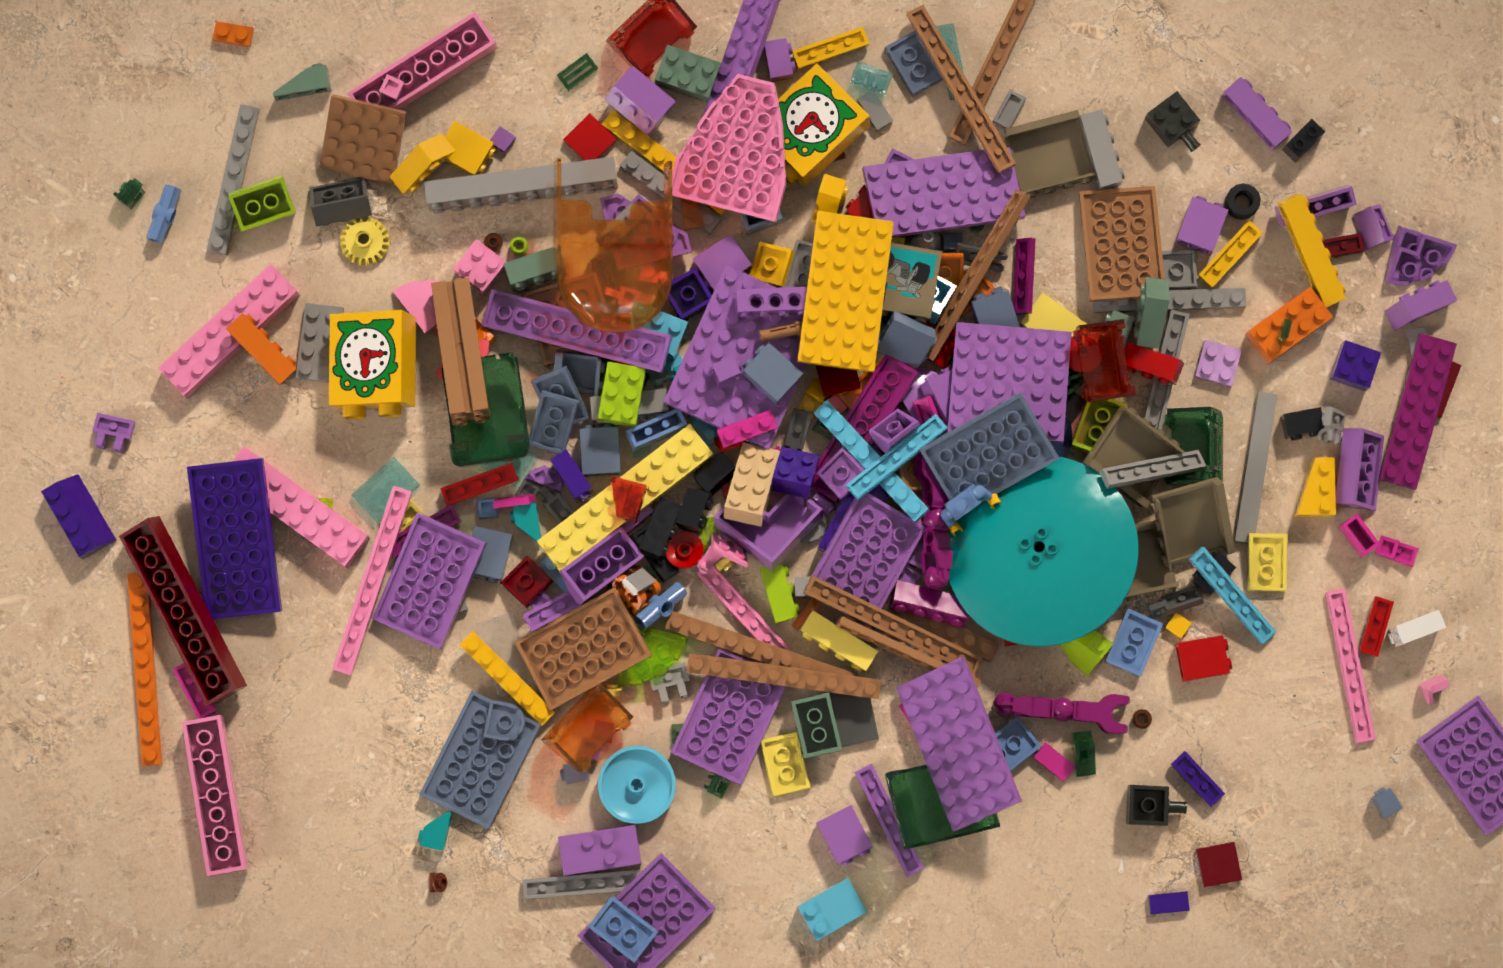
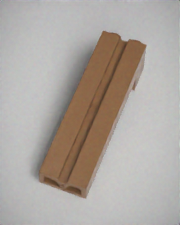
M469 277L454 279L451 282L431 283L452 423L457 426H465L468 424V421L475 420L476 423H484L491 419Z

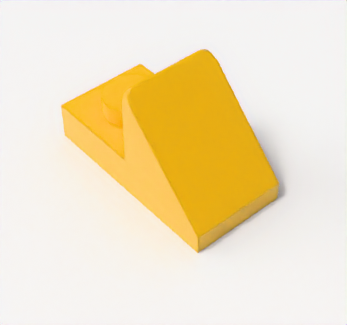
M814 379L797 408L812 412V421L816 416L813 412L823 404L827 397H823L818 379Z

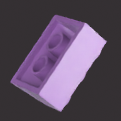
M634 66L628 69L605 98L609 104L647 136L659 128L676 102Z

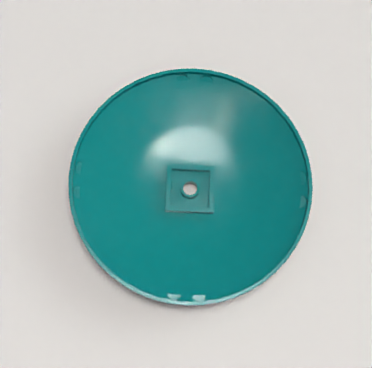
M1059 457L1055 462L997 493L1001 504H994V509H991L988 501L985 500L961 518L955 520L963 529L962 532L961 530L956 531V536H953L948 529L950 549L953 551L949 581L958 601L972 619L985 630L999 638L1020 645L1035 647L1061 645L1080 639L1095 631L1113 616L1129 593L1137 571L1139 557L1138 534L1134 519L1124 498L1115 487L1106 488L1100 473L1087 465L1064 457ZM1039 542L1045 544V549L1042 552L1034 550V546Z

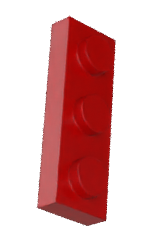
M1377 596L1374 597L1359 652L1379 657L1394 601Z

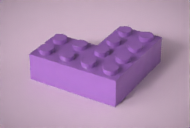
M786 494L769 513H765L762 527L724 519V507L714 516V526L773 572L823 519V509L811 499L807 501V498Z

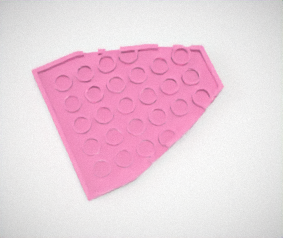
M737 74L731 84L722 91L721 96L709 106L696 126L697 129L687 140V144L682 152H679L676 157L667 195L777 222L786 188L784 130L776 86L773 82Z

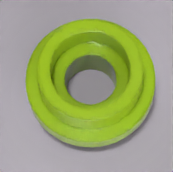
M516 237L510 242V250L514 255L522 256L527 253L529 245L525 238ZM522 244L523 248L521 250H517L516 245Z

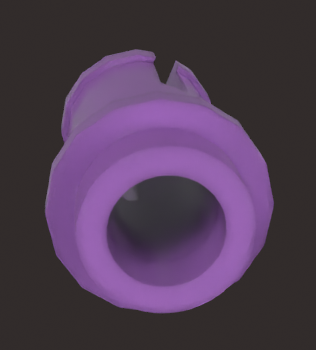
M819 491L811 499L824 510V514L830 515L836 508L835 502H831Z

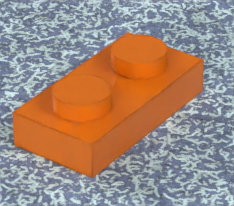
M216 21L213 41L251 47L254 28Z

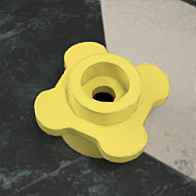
M607 683V686L603 687L605 696L614 697L621 695L622 685H618V683Z

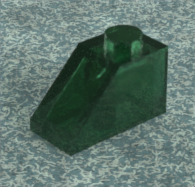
M1091 730L1072 733V750L1076 766V776L1095 775V744Z

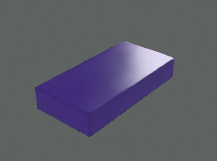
M1188 891L1148 895L1150 915L1190 911Z

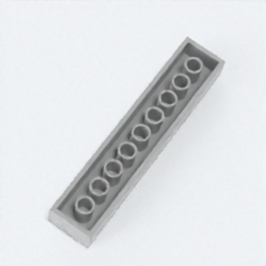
M614 157L424 182L427 206L430 212L434 214L444 213L445 210L452 209V211H462L464 207L478 209L482 208V205L487 204L499 206L502 202L516 204L520 203V200L525 199L537 201L540 197L554 199L558 195L563 194L565 196H575L578 192L592 194L596 192L595 190L601 189L607 192L613 191L614 188L618 187Z

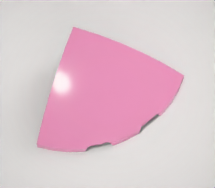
M414 281L400 286L393 291L407 312L416 316V323L425 335L437 328L431 283L439 281Z

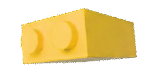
M456 121L453 122L445 136L455 150L445 162L468 175L484 173L486 169L485 163L488 159L491 160L496 152L494 142Z

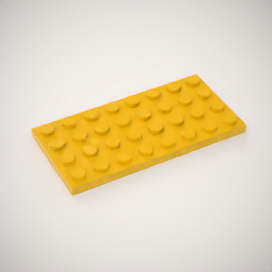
M817 211L797 362L874 373L894 221Z

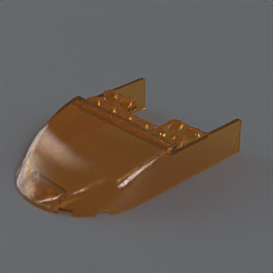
M557 158L554 161L553 253L557 284L567 308L587 326L611 333L631 331L651 321L661 311L668 299L672 285V161L668 160L664 164V200L662 202H635L630 207V220H592V207L587 201L561 200V158Z

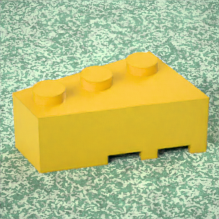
M441 133L419 143L390 175V178L403 194L409 191L413 193L421 187L420 184L428 179L430 174L448 159L455 150Z
M824 174L811 222L816 223L817 211L838 214L840 205L844 206L849 187H846V180Z
M1315 457L1311 461L1294 518L1333 517L1336 515L1335 457Z

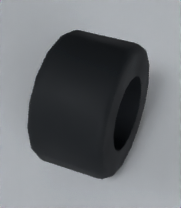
M1244 183L1231 188L1225 197V208L1228 209L1229 215L1240 220L1253 216L1260 206L1261 198L1259 192L1252 185ZM1237 196H1247L1250 200L1249 206L1244 209L1238 207L1235 202Z

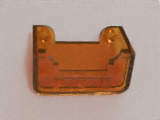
M598 684L587 691L547 732L541 741L578 773L582 771L585 773L592 766L590 763L592 761L591 758L617 731L621 729L625 731L631 725L630 720L634 716L602 684Z

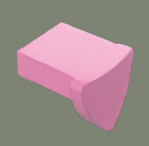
M1442 675L1420 683L1422 693L1428 705L1434 704L1433 693L1450 686L1448 679Z

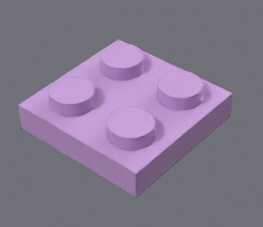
M1205 340L1195 378L1232 387L1242 350Z

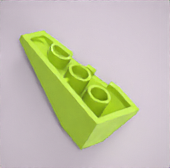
M1095 630L1080 639L1061 644L1060 646L1071 663L1088 676L1113 643Z

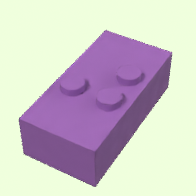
M636 825L558 837L564 876L642 864Z

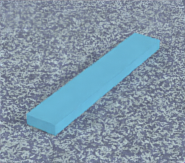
M936 414L847 483L846 488L859 501L920 453L919 449L944 434L948 427Z
M1202 546L1188 559L1261 645L1265 644L1276 633L1275 629L1205 547Z

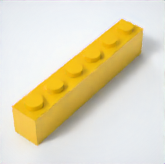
M1296 193L1277 202L1314 292L1326 308L1346 299L1344 295L1346 293L1345 288L1341 282L1339 283L1337 278L1338 271L1331 264V254L1323 245L1324 237L1316 228V218L1308 209L1309 201L1307 197Z

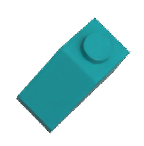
M536 502L513 506V511H510L511 522H515L517 528L537 542L541 538Z
M452 812L444 813L424 826L423 830L419 831L418 841L420 846L445 850Z

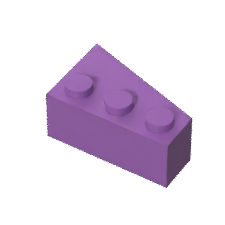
M1437 280L1429 284L1427 289L1421 287L1413 291L1414 294L1411 296L1407 293L1399 297V302L1386 309L1385 313L1394 331L1456 302L1457 298L1448 280L1441 283Z

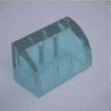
M858 61L851 77V83L886 95L894 74Z

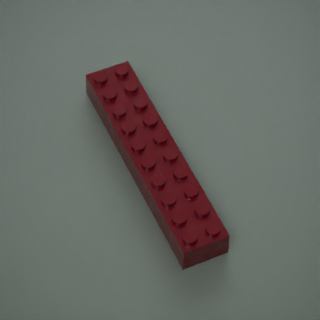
M160 516L149 517L121 534L119 538L205 705L218 704L245 688L247 684Z

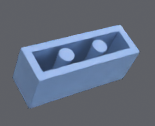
M674 409L627 430L626 437L633 452H636L677 434L687 426V422L682 412Z

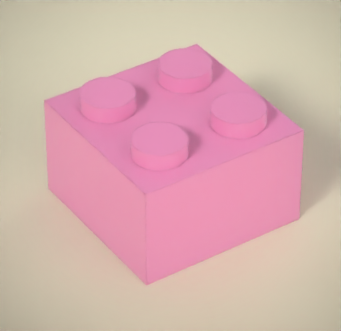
M476 239L453 270L461 278L469 277L470 285L485 296L505 271L503 263H506V261Z

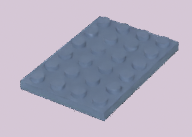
M1021 391L919 449L949 500L973 483L976 486H983L992 494H997L1059 459L1057 452Z
M471 691L419 795L490 829L541 724L525 717L524 731L517 739L503 742L483 738L491 699Z

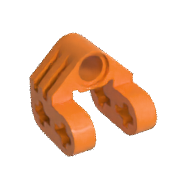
M639 565L629 569L627 575L616 577L612 582V587L617 588L630 614L634 618L648 606L650 598L658 595L661 591V586L657 580L651 586L652 591L648 588L636 596L624 585L623 587L621 586V581L625 577L643 568Z

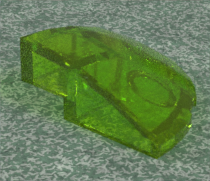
M637 625L652 656L621 672L619 675V685H642L644 681L652 678L657 679L668 672V668L673 662L679 660L685 649L687 638L653 628L643 630Z

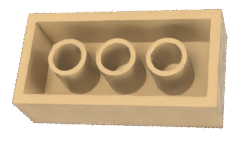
M748 443L742 444L724 506V519L762 527L772 492V479L780 450L770 448L768 450Z

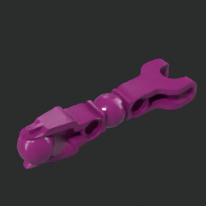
M920 452L915 457L914 472L923 487V503L930 509L924 516L927 528L924 529L923 551L920 554L922 571L927 588H942L948 583L953 551L950 549L948 528H945L947 525L941 517V511L946 508L944 504L949 499Z
M1004 692L994 698L993 709L1002 717H1009L1015 714L1023 717L1054 718L1060 722L1068 720L1096 723L1105 733L1125 734L1128 733L1127 725L1116 722L1113 719L1112 712L1116 706L1129 704L1130 697L1110 694L1102 698L1100 702L1070 701L1064 697L1057 698L1056 700L1034 696L1014 697L1012 694Z

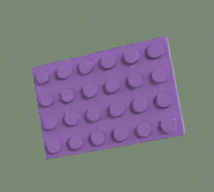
M869 493L859 501L854 498L812 576L882 609L926 527L918 522L915 523L910 517ZM855 619L857 622L861 624H866L858 619Z
M417 512L372 619L442 650L487 543Z
M718 648L715 655L716 657L745 660L722 648ZM706 675L670 753L741 786L786 686Z
M1478 695L1417 739L1416 742L1486 836L1503 824V728Z
M660 853L615 897L658 931L634 963L591 930L588 925L577 936L608 968H656L716 908Z

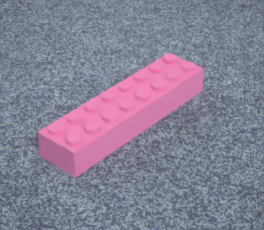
M476 12L349 91L348 96L352 99L401 110L496 50V42ZM387 74L405 82L397 101L379 93Z
M270 264L158 369L188 399L243 348L226 330L242 313L245 316L249 313L256 321L254 325L258 329L261 327L264 329L299 296V293Z
M243 446L233 461L260 457ZM264 461L270 513L348 569L370 537Z
M216 715L182 722L206 874L211 877L248 870L224 716Z

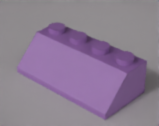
M1343 428L1337 489L1335 492L1336 504L1349 508L1376 511L1384 435L1364 428Z
M620 526L560 570V573L568 591L581 606L611 584L616 577L623 575L638 564L644 556Z

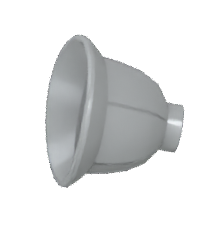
M939 231L909 235L906 237L904 245L941 251L943 237Z

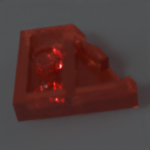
M611 476L610 480L613 487L617 518L637 523L647 485Z

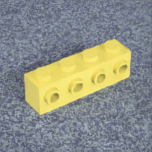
M812 611L800 630L803 633L802 637L810 642L815 640L819 643L818 647L826 652L831 650L835 653L834 657L844 663L845 660L852 664L851 668L857 672H866L878 651L852 634L835 627L836 624L817 612Z

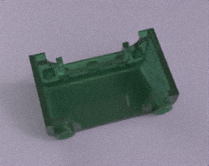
M1211 406L1168 408L1165 415V424L1172 429V439L1180 444L1179 447L1184 452L1199 450L1206 467L1200 471L1165 477L1167 485L1187 486L1218 477L1223 482L1222 412Z

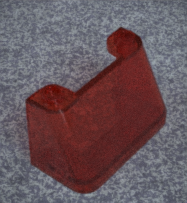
M647 0L607 38L606 42L630 67L634 66L648 77L654 72L653 63L665 52L667 45L672 46L679 38H690L695 33L694 30L697 28V25L675 0Z
M1124 319L1079 325L1073 331L1074 341L1078 343L1084 381L1082 394L1083 398L1087 399L1089 403L1129 398L1136 395L1135 386H1131L1128 383L1132 380L1128 376L1123 344L1125 336L1121 335L1122 329H1125Z

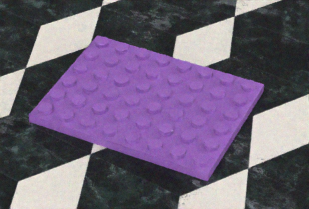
M726 265L663 403L717 428H723L771 410L779 428L800 379L775 405L742 374L737 378L718 385L710 367L712 364L734 356L735 360L738 359L742 367L749 358L753 360L757 356L755 352L762 344L766 346L770 343L804 373L808 363L797 362L801 336H789L761 343L759 336L760 330L794 324L796 321L803 322V316H798V314H791L789 317H779V314H771V317L761 318L760 315H752L751 318L736 316V289L776 287ZM789 299L790 305L798 306L796 299ZM758 300L750 301L753 307H760ZM770 300L771 306H779L778 300ZM778 428L746 441L769 450Z

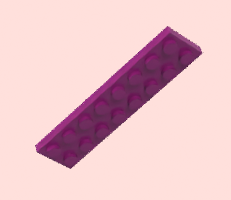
M1419 333L1379 480L1417 490L1457 343Z
M885 354L845 417L847 422L871 447L874 446V442L868 430L899 407L920 374L900 360ZM833 436L819 458L817 472L844 447L835 436ZM816 474L812 487L838 503L840 499Z

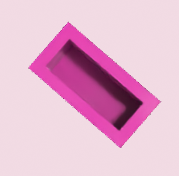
M1355 514L1338 527L1361 558L1380 545L1358 514Z

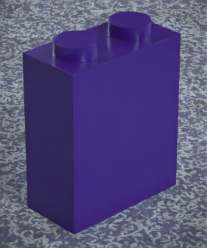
M567 449L550 459L553 467L577 503L579 501L583 503L592 497L593 490Z

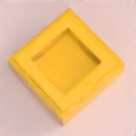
M1176 612L1165 626V629L1181 639L1192 623Z

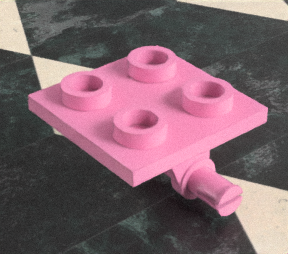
M712 533L711 545L697 563L700 572L706 574L708 568L722 557L728 558L746 568L748 566L746 551L739 545L728 541L724 535Z

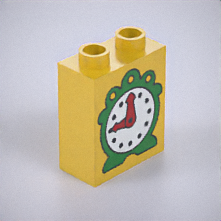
M817 63L778 99L784 130L786 182L791 185L797 180L805 188L870 128L869 114Z
M403 310L330 314L329 406L343 410V418L365 419L366 410L379 409L380 417H401L402 408L415 407L416 316Z

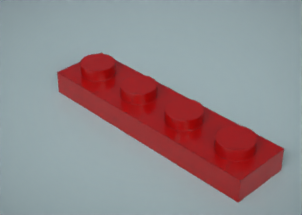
M511 462L440 489L446 506L519 481L515 466Z

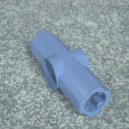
M165 184L160 201L155 205L152 213L153 220L146 237L147 239L163 244L169 225L175 219V208L182 191L181 189Z
M676 582L660 596H652L648 606L634 618L635 622L641 629L646 630L661 616H670L674 606L687 595L686 589Z

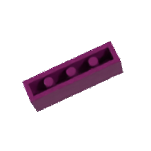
M897 580L893 587L889 609L899 613L912 614L916 617L932 619L935 622L948 623L955 627H964L969 618V614L962 607L955 594Z

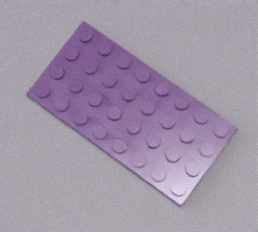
M1007 146V149L1011 154L1010 146ZM985 150L863 166L862 168L873 219L894 221L892 238L996 223L1015 189L1020 191L1015 167L998 174ZM1024 209L1018 217V220L1025 219L1026 215Z
M960 657L896 687L953 832L1022 802L965 657Z

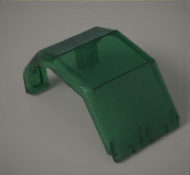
M513 352L499 354L500 359H496V355L481 357L491 419L484 423H476L475 420L468 421V424L465 426L453 425L449 412L443 368L441 369L452 444H449V450L453 464L459 468L527 458L530 454L518 358L513 357Z
M927 765L891 771L885 774L904 849L920 847L1000 827L996 813L953 832Z

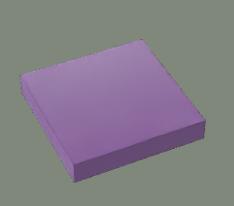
M842 447L816 474L843 501L851 493L846 488V484L863 472L865 468L846 448Z

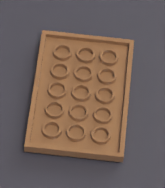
M1155 186L1079 191L1089 301L1140 299L1141 284H1145L1146 277L1165 279Z
M616 587L515 642L550 711L652 656Z

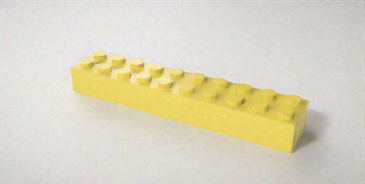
M690 424L540 538L537 541L539 547L560 572L568 564L617 528L623 527L632 518L654 504L660 497H663L693 474L700 466H703L713 457V452Z

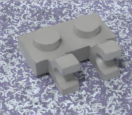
M1326 406L1325 411L1322 413V422L1325 427L1319 431L1317 439L1324 440L1325 443H1330L1335 439V443L1341 445L1340 435L1343 432L1346 413L1334 407Z
M685 662L647 672L652 691H659L662 704L669 702L666 688L676 685L680 698L688 697L685 683L690 682Z

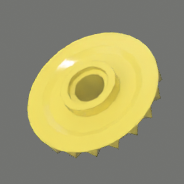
M371 217L353 219L347 223L340 236V246L345 257L352 263L362 266L372 265L380 261L386 255L390 243L389 234L385 226L377 219ZM367 236L369 241L366 244L359 243L361 237Z

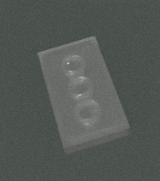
M510 612L476 623L479 637L530 687L536 686L515 644L521 638L513 613ZM493 679L498 697L508 695L509 693Z

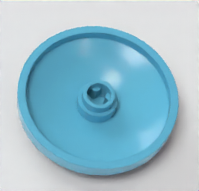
M630 746L618 750L604 763L599 774L598 791L603 805L615 818L630 824H643L657 819L669 808L675 796L676 779L670 763L662 754L648 747Z

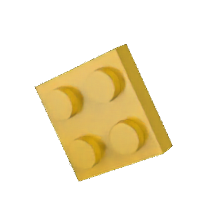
M759 242L749 275L768 284L784 287L795 251Z

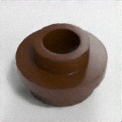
M490 233L485 237L484 245L493 252H497L503 246L502 237L497 233ZM492 239L497 240L495 245L490 244Z
M1140 709L1133 714L1132 721L1137 728L1144 729L1151 724L1152 716L1147 710ZM1139 716L1145 717L1144 723L1139 722Z

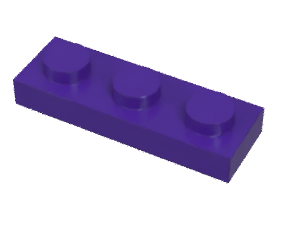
M1186 751L1170 764L1210 807L1225 794Z

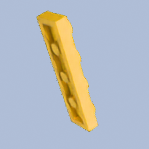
M860 27L793 50L792 54L797 68L800 70L869 46V41L864 27Z
M1249 220L1199 273L1198 277L1212 289L1263 232Z

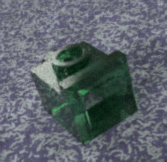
M134 178L124 182L119 189L120 192H114L113 195L129 209H132L145 191L141 188L143 184Z

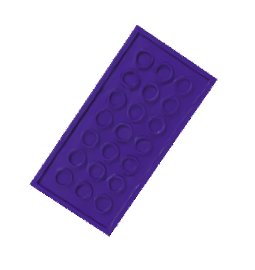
M264 458L188 466L187 474L203 601L212 618L220 619L281 612L282 603Z

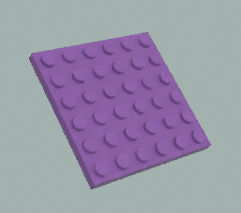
M956 322L947 432L1021 391L1050 442L1063 444L1071 332Z

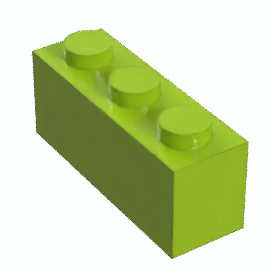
M781 563L773 572L765 566L760 567L759 570L775 625L797 619L800 609L798 602H794L792 598L795 592L792 583L788 584L787 577L790 576L787 565L783 566V563Z

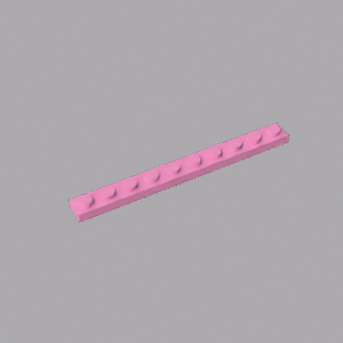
M396 486L392 488L333 670L348 675L353 674L413 493L411 491Z

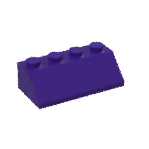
M79 474L60 480L41 491L81 559L84 560L117 540Z

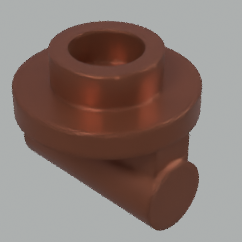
M430 873L429 892H443L448 884L445 874Z

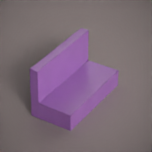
M1380 204L1370 206L1353 215L1367 250L1381 243L1394 240Z

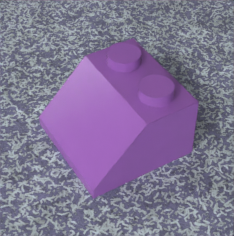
M896 409L868 431L876 448L887 453L916 430L920 423L900 409Z

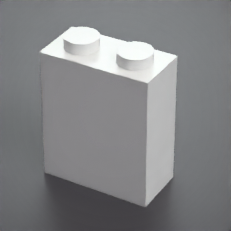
M1436 610L1388 629L1390 632L1388 638L1391 644L1398 647L1446 628L1440 611Z

